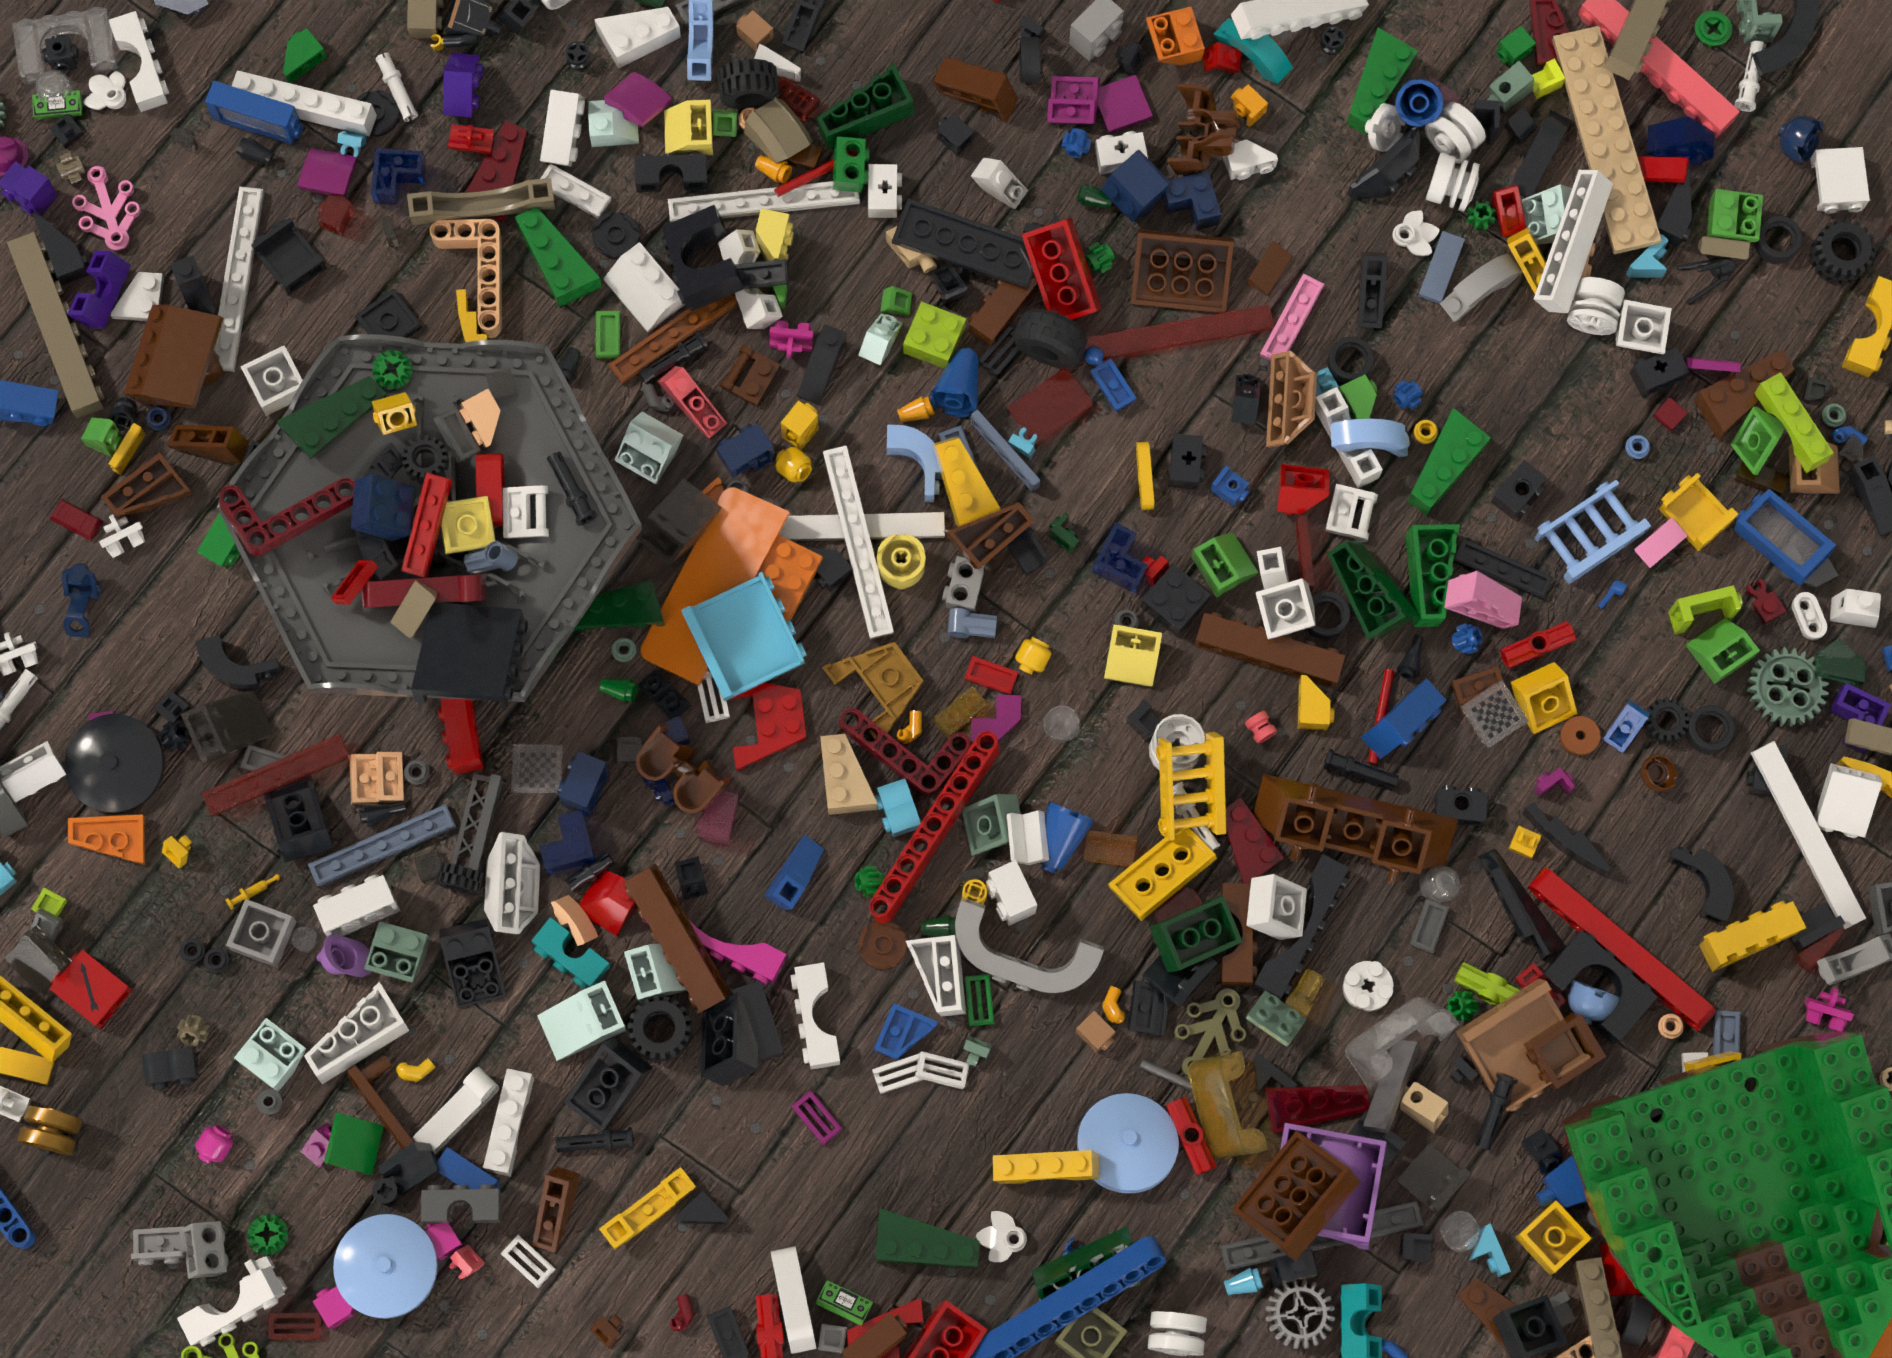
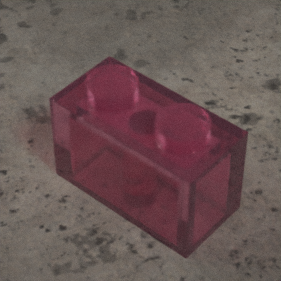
M722 791L704 809L703 818L698 819L695 833L699 834L701 842L729 847L739 802L738 794Z

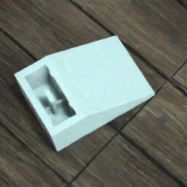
M605 981L584 989L537 1015L556 1061H560L626 1031Z

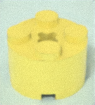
M895 534L887 537L880 544L877 552V568L879 576L886 584L903 590L915 585L922 578L925 571L926 556L924 547L918 539L908 534ZM897 559H899L900 561L906 559L904 564L902 562L897 563Z

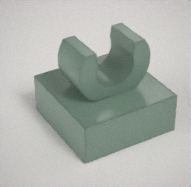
M969 1036L963 1048L970 1052L966 1063L976 1066L980 1056L987 1058L992 1044Z

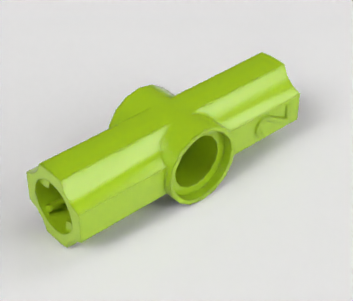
M1465 962L1462 963L1453 981L1457 985L1476 993L1481 1000L1492 1005L1500 1004L1520 991L1518 988L1507 984L1508 982L1504 978L1493 973H1485Z

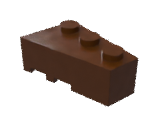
M945 57L933 79L939 93L965 105L968 101L980 106V111L987 114L988 110L1000 115V120L1007 123L1019 100L1005 73L989 71L978 64L974 66L969 65L958 58L953 60Z
M158 453L103 494L101 498L115 517L120 519L124 516L127 518L192 496V493L162 454Z
M1013 502L943 532L973 568L980 569L1035 521L1019 502Z

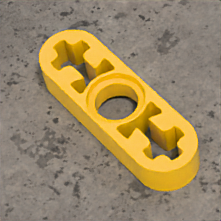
M1136 442L1141 510H1154L1149 442Z

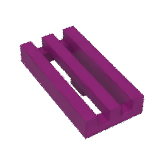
M811 1090L791 1106L823 1146L843 1130ZM809 1098L835 1128L833 1131L826 1126L807 1103ZM800 1105H803L805 1107V1109L810 1113L814 1120L824 1130V1132L827 1134L825 1137H823L820 1134V1132L815 1128L811 1121L801 1111V1109L799 1108Z

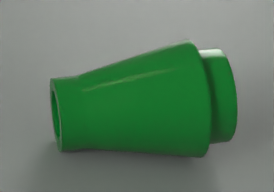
M603 678L600 683V692L606 693L625 703L628 701L634 702L638 692V683L633 682L632 679Z

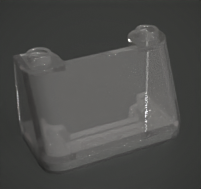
M1415 997L1354 1038L1347 1045L1346 1056L1369 1090L1378 1085L1379 1081L1393 1067V1061L1386 1051L1416 1029H1418L1423 1038L1428 1035H1434L1442 1041L1451 1035L1460 1024L1445 1008L1425 997Z

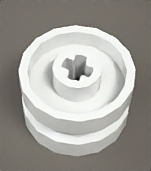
M1455 102L1448 103L1442 109L1437 119L1425 126L1426 136L1439 153L1456 157L1455 163L1457 164L1462 163L1470 155L1471 149H1476L1486 138L1485 131L1477 118L1468 109Z
M1151 1312L1150 1326L1156 1330L1165 1331V1333L1150 1334L1148 1349L1177 1356L1204 1355L1205 1342L1201 1338L1189 1336V1334L1199 1335L1205 1333L1207 1318L1175 1312Z

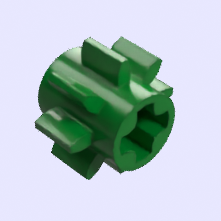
M1476 201L1474 208L1469 207L1467 210V214L1471 216L1468 217L1466 222L1474 226V231L1477 228H1483L1484 231H1487L1488 223L1494 225L1496 219L1492 216L1495 214L1496 209H1491L1488 201L1485 204H1479ZM1479 214H1483V218L1478 217Z
M1096 242L1088 247L1089 254L1085 256V259L1093 271L1100 269L1104 273L1112 268L1111 261L1115 259V256L1107 244L1100 246Z
M865 866L860 869L861 872H857L855 875V887L857 891H863V897H873L885 879L883 872L876 871V866Z
M1455 991V996L1448 998L1447 1011L1454 1015L1453 1020L1471 1021V1016L1478 1013V1000L1472 997L1473 992Z

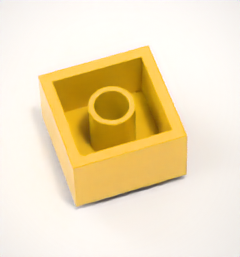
M1557 1200L1551 1203L1515 1237L1549 1275L1554 1274L1592 1239Z

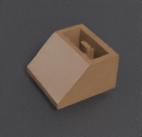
M1827 442L1834 452L1828 462L1806 473L1794 455L1793 444L1789 445L1790 493H1840L1838 448L1836 445Z

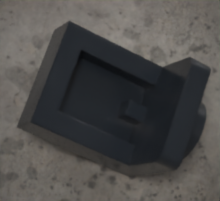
M1543 1129L1538 1130L1521 1141L1522 1147L1537 1163L1538 1170L1542 1175L1556 1169L1562 1163L1558 1146Z

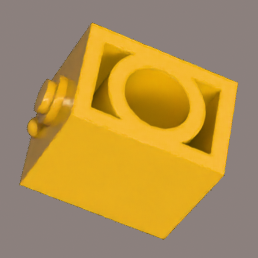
M406 392L372 401L374 409L373 419L383 435L417 426L415 418L416 407L412 404Z

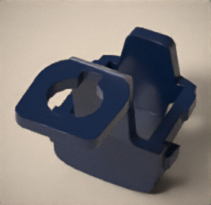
M76 563L72 568L65 569L61 576L64 596L71 597L67 616L63 624L66 635L89 637V621L84 615L89 599H99L101 585L96 580L94 572L88 570L87 564ZM73 620H78V623H80L84 629L75 630L70 626V623H72Z

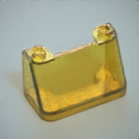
M1230 1050L1197 1059L1188 1068V1077L1205 1140L1210 1153L1217 1158L1255 1154L1268 1150L1265 1137L1260 1130L1255 1128L1243 1129L1241 1127L1233 1100L1229 1080L1236 1079L1244 1073L1245 1062L1241 1050Z

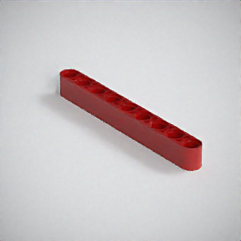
M983 731L976 737L871 899L869 910L876 922L885 924L893 919L999 755L1000 745L993 732ZM986 742L994 743L990 749L982 748ZM973 762L981 763L977 769L972 770L969 768ZM965 782L968 784L963 790L956 789L958 783ZM946 803H954V807L951 810L946 811L942 809ZM932 824H941V827L938 830H929ZM925 843L928 845L926 850L922 852L916 851L919 844ZM905 865H915L912 871L903 872ZM893 885H901V889L898 892H889ZM879 906H888L885 913H876V909Z
M1543 868L1528 885V889L1576 931L1582 930L1592 934L1599 946L1610 950L1616 956L1615 960L1622 966L1626 965L1635 973L1634 976L1640 982L1649 984L1653 988V993L1657 996V999L1693 1029L1701 1031L1715 1015L1716 1010L1708 1001L1548 868Z

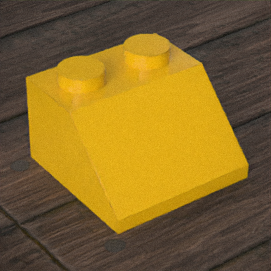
M1555 662L1511 682L1516 703L1533 734L1577 714L1568 675Z

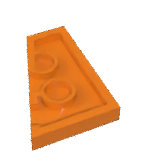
M141 814L68 818V843L145 865V816Z

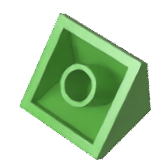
M1753 407L1730 445L1753 475H1758L1779 441L1785 427L1776 417L1758 407Z

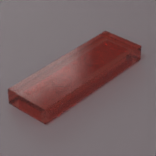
M1301 515L1297 517L1295 522L1301 579L1303 578L1309 584L1310 592H1312L1315 584L1307 515Z

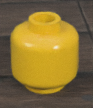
M797 447L783 449L777 454L776 471L792 483L802 482L810 475L812 470L811 459Z
M1034 637L1031 640L1025 639L1015 656L1016 661L1021 664L1019 669L1031 675L1034 671L1043 672L1051 657V651L1048 649L1050 645Z

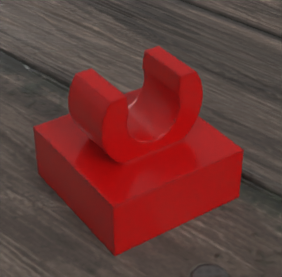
M1147 556L1141 562L1144 565L1143 570L1146 571L1147 583L1152 587L1170 568L1168 560L1162 556L1156 561Z

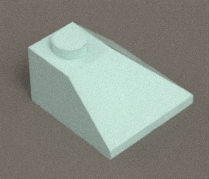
M605 100L589 101L588 118L592 147L639 144L638 125L625 120L623 111L605 104Z

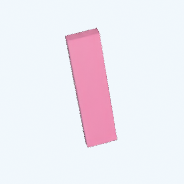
M1303 273L1260 353L1261 357L1271 361V355L1290 351L1325 285L1324 283Z

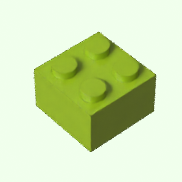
M921 301L903 343V353L945 369L955 354L966 328V318Z

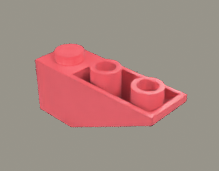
M675 366L657 381L674 400V403L708 439L727 424L683 367Z

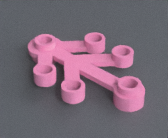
M94 166L89 169L87 178L91 185L96 187L102 208L89 203L83 195H76L72 200V204L77 211H85L106 221L108 229L96 225L91 217L84 216L79 220V226L82 231L91 232L104 238L109 249L121 251L129 243L127 231L134 219L140 215L141 209L136 202L127 203L125 206L127 214L118 226L116 218L127 198L134 193V187L128 180L120 182L118 186L119 193L111 205L105 186L108 181V175L103 167ZM100 172L99 177H93V174ZM124 186H130L128 191H122ZM79 200L84 201L83 205L77 206L76 203ZM131 207H136V208H137V210H136L135 212H133V213H130V212H129V209H130ZM86 221L91 222L90 226L83 227ZM121 236L118 241H113V237Z

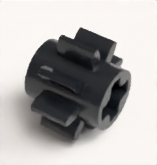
M180 720L174 724L168 721L163 725V730L159 732L161 744L165 748L170 749L171 752L176 748L182 751L188 746L187 742L192 739L189 736V728L184 723H181Z

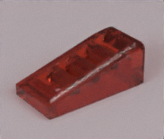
M783 76L778 81L779 90L784 85L787 87L783 94L779 96V99H782L797 117L806 122L820 106V99ZM792 90L794 93H793V95L789 98V100H787V99H786V96H787V95L790 93V91ZM799 95L801 97L800 100L794 104L793 101ZM806 100L808 103L804 108H801L800 106Z
M1838 928L1800 952L1793 960L1805 971L1810 972L1818 964L1817 961L1822 959L1841 937L1843 930Z

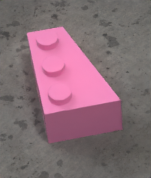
M1475 571L1469 574H1461L1459 577L1448 581L1444 608L1506 629L1519 624L1522 597L1479 571Z

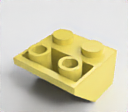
M687 100L664 110L665 154L687 155L689 152H700L701 154L713 155L711 100Z
M761 208L756 227V240L761 254L766 261L788 260L787 249L788 246H791L794 232H792L793 223H790L789 214Z
M1113 625L1104 679L1152 687L1162 633Z

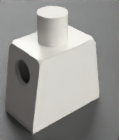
M1845 589L1832 597L1829 621L1876 628L1879 619L1881 594Z

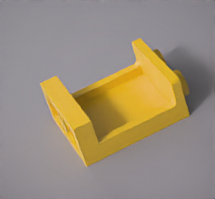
M1699 473L1693 477L1690 475L1686 476L1678 484L1681 488L1675 493L1672 490L1669 491L1661 499L1663 504L1659 508L1660 512L1668 520L1672 517L1688 535L1686 539L1698 551L1705 547L1738 516V513L1733 508L1727 510L1699 481L1701 477Z

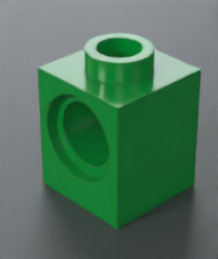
M1520 26L1499 41L1496 49L1497 56L1511 68L1518 61L1523 60L1533 52L1536 42Z

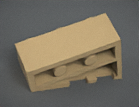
M846 735L820 736L828 815L877 810L876 799Z

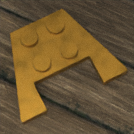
M895 642L822 667L835 686L856 671L859 673L885 709L883 713L872 721L886 733L890 732L924 684L923 679ZM868 730L873 736V738L876 740L875 733L871 730Z

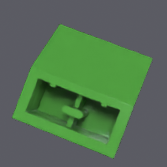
M1715 189L1709 203L1707 237L1749 243L1759 241L1763 195Z
M1233 532L1214 537L1193 549L1191 558L1216 597L1221 596L1258 574L1257 569Z
M1726 618L1685 645L1714 684H1717L1752 660L1760 651L1746 631Z

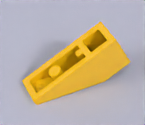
M1526 228L1507 238V243L1535 294L1546 265V260L1529 228Z

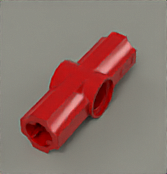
M1566 621L1542 632H1535L1528 638L1500 649L1501 659L1509 670L1532 659L1541 658L1546 653L1575 642L1574 630ZM1532 642H1541L1543 649L1538 650L1534 648Z
M1187 1097L1167 1104L1166 1107L1176 1127L1179 1141L1186 1151L1196 1176L1216 1168L1217 1166L1203 1137V1130L1197 1123ZM1188 1130L1195 1131L1198 1140L1196 1142L1187 1141L1184 1136L1185 1132Z
M778 1295L756 1296L758 1318L756 1331L758 1347H760L761 1352L760 1358H783L782 1345H784L782 1321H780Z

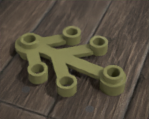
M1223 989L1217 994L1215 1000L1201 1004L1193 1002L1188 1005L1186 1013L1192 1019L1198 1018L1201 1013L1217 1011L1213 1019L1188 1026L1180 1024L1174 1031L1175 1037L1178 1040H1186L1191 1035L1205 1032L1193 1056L1186 1058L1182 1064V1072L1185 1076L1194 1078L1201 1073V1060L1214 1036L1219 1049V1061L1224 1065H1228L1234 1060V1053L1228 1047L1221 1023L1227 1015L1232 1029L1230 1034L1232 1041L1235 1043L1244 1041L1246 1031L1240 1026L1236 1013L1240 1006V997L1236 991ZM1225 997H1230L1232 999V1004L1226 1005L1223 1002V999ZM1190 1007H1197L1199 1013L1196 1015L1191 1014L1189 1011ZM1184 1028L1187 1031V1035L1179 1036L1178 1029ZM1241 1031L1243 1037L1241 1039H1236L1234 1037V1032ZM1224 1052H1228L1231 1055L1229 1061L1223 1060L1222 1054ZM1188 1063H1196L1197 1069L1194 1071L1190 1070Z

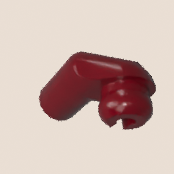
M688 1294L676 1297L679 1312L670 1321V1328L673 1331H684L694 1318Z

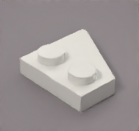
M138 272L112 310V319L147 321L152 305H161L163 274Z

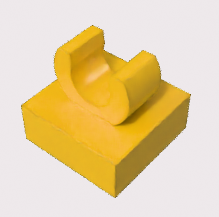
M1518 826L1508 850L1532 859L1542 835Z
M186 835L178 841L170 836L163 843L162 853L180 869L187 863L188 851L191 849L189 845L192 841Z

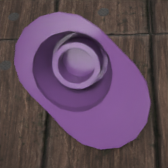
M329 935L324 941L321 952L316 957V960L320 961L324 969L330 974H348L355 977H364L371 972L364 970L370 950L363 943L341 935Z

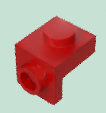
M1217 42L1204 51V71L1209 72L1217 68L1233 74L1240 72L1241 51L1235 47Z

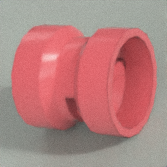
M1266 711L1257 713L1244 723L1247 729L1253 732V739L1257 744L1269 740L1278 733L1276 727L1268 721L1269 716Z

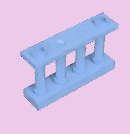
M1617 480L1610 484L1608 481L1603 483L1596 489L1597 493L1552 523L1548 520L1537 528L1538 533L1534 539L1538 542L1547 537L1567 564V572L1563 578L1568 584H1571L1646 534L1651 527L1646 518L1639 523L1637 520L1634 521L1614 495L1613 491L1619 485ZM1605 498L1626 526L1624 528L1626 531L1621 535L1614 534L1593 506L1595 503ZM1583 511H1586L1607 539L1605 541L1606 545L1600 549L1598 546L1595 547L1574 519ZM1564 524L1568 526L1587 552V558L1581 562L1578 559H1574L1554 532Z

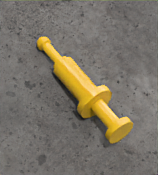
M275 874L269 880H261L245 890L239 889L241 893L239 896L232 900L225 899L230 910H233V906L245 899L249 900L266 890L270 883L280 879V875Z

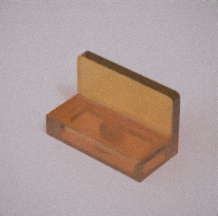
M1089 830L1086 837L1084 861L1129 867L1134 863L1137 837Z

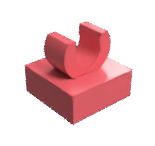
M466 1245L450 1257L453 1262H451L449 1268L453 1269L458 1266L462 1270L458 1278L462 1279L478 1271L485 1262L469 1245Z

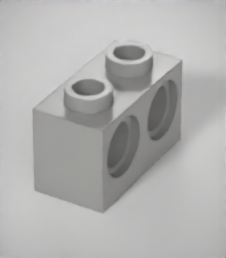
M959 556L956 557L955 563H950L948 577L952 579L950 586H945L942 600L946 601V609L962 608L975 613L985 565L980 569H974L966 558ZM963 569H968L972 572V575L964 578L959 572ZM957 592H963L967 595V598L959 601L954 598V595Z
M221 1221L192 1223L183 1227L188 1279L214 1277L227 1272L228 1256L224 1251L225 1232L221 1226ZM203 1232L208 1235V1242L203 1239ZM206 1257H208L211 1261V1268L208 1267L206 1264Z

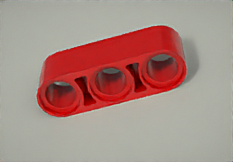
M503 453L477 454L476 498L488 496L493 526H503V488H505Z

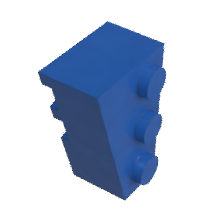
M0 380V420L27 422L38 426L51 425L55 416L58 390Z
M1425 679L1361 738L1382 759L1400 744L1405 747L1415 738L1412 735L1414 731L1417 734L1428 725L1426 722L1428 718L1433 720L1442 712L1440 706L1446 699L1428 679Z

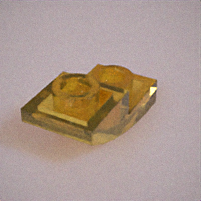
M972 686L955 698L952 704L934 716L933 721L947 738H950L984 710L988 703Z

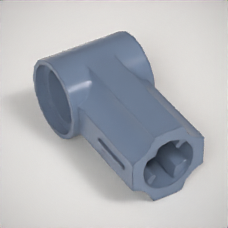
M493 541L486 548L469 551L464 557V564L467 567V571L471 574L498 568L509 571L516 565L518 554L504 544Z
M962 608L950 609L947 634L957 638H966L969 635L995 638L997 616L975 614Z

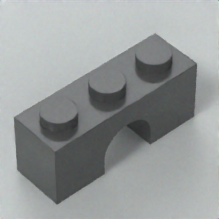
M431 1185L428 1186V1190H421V1222L424 1224L450 1223V1211L458 1203H468L471 1205L473 1221L475 1223L501 1222V1191L495 1189V1185H479V1189H469V1185H454V1190H444V1186Z

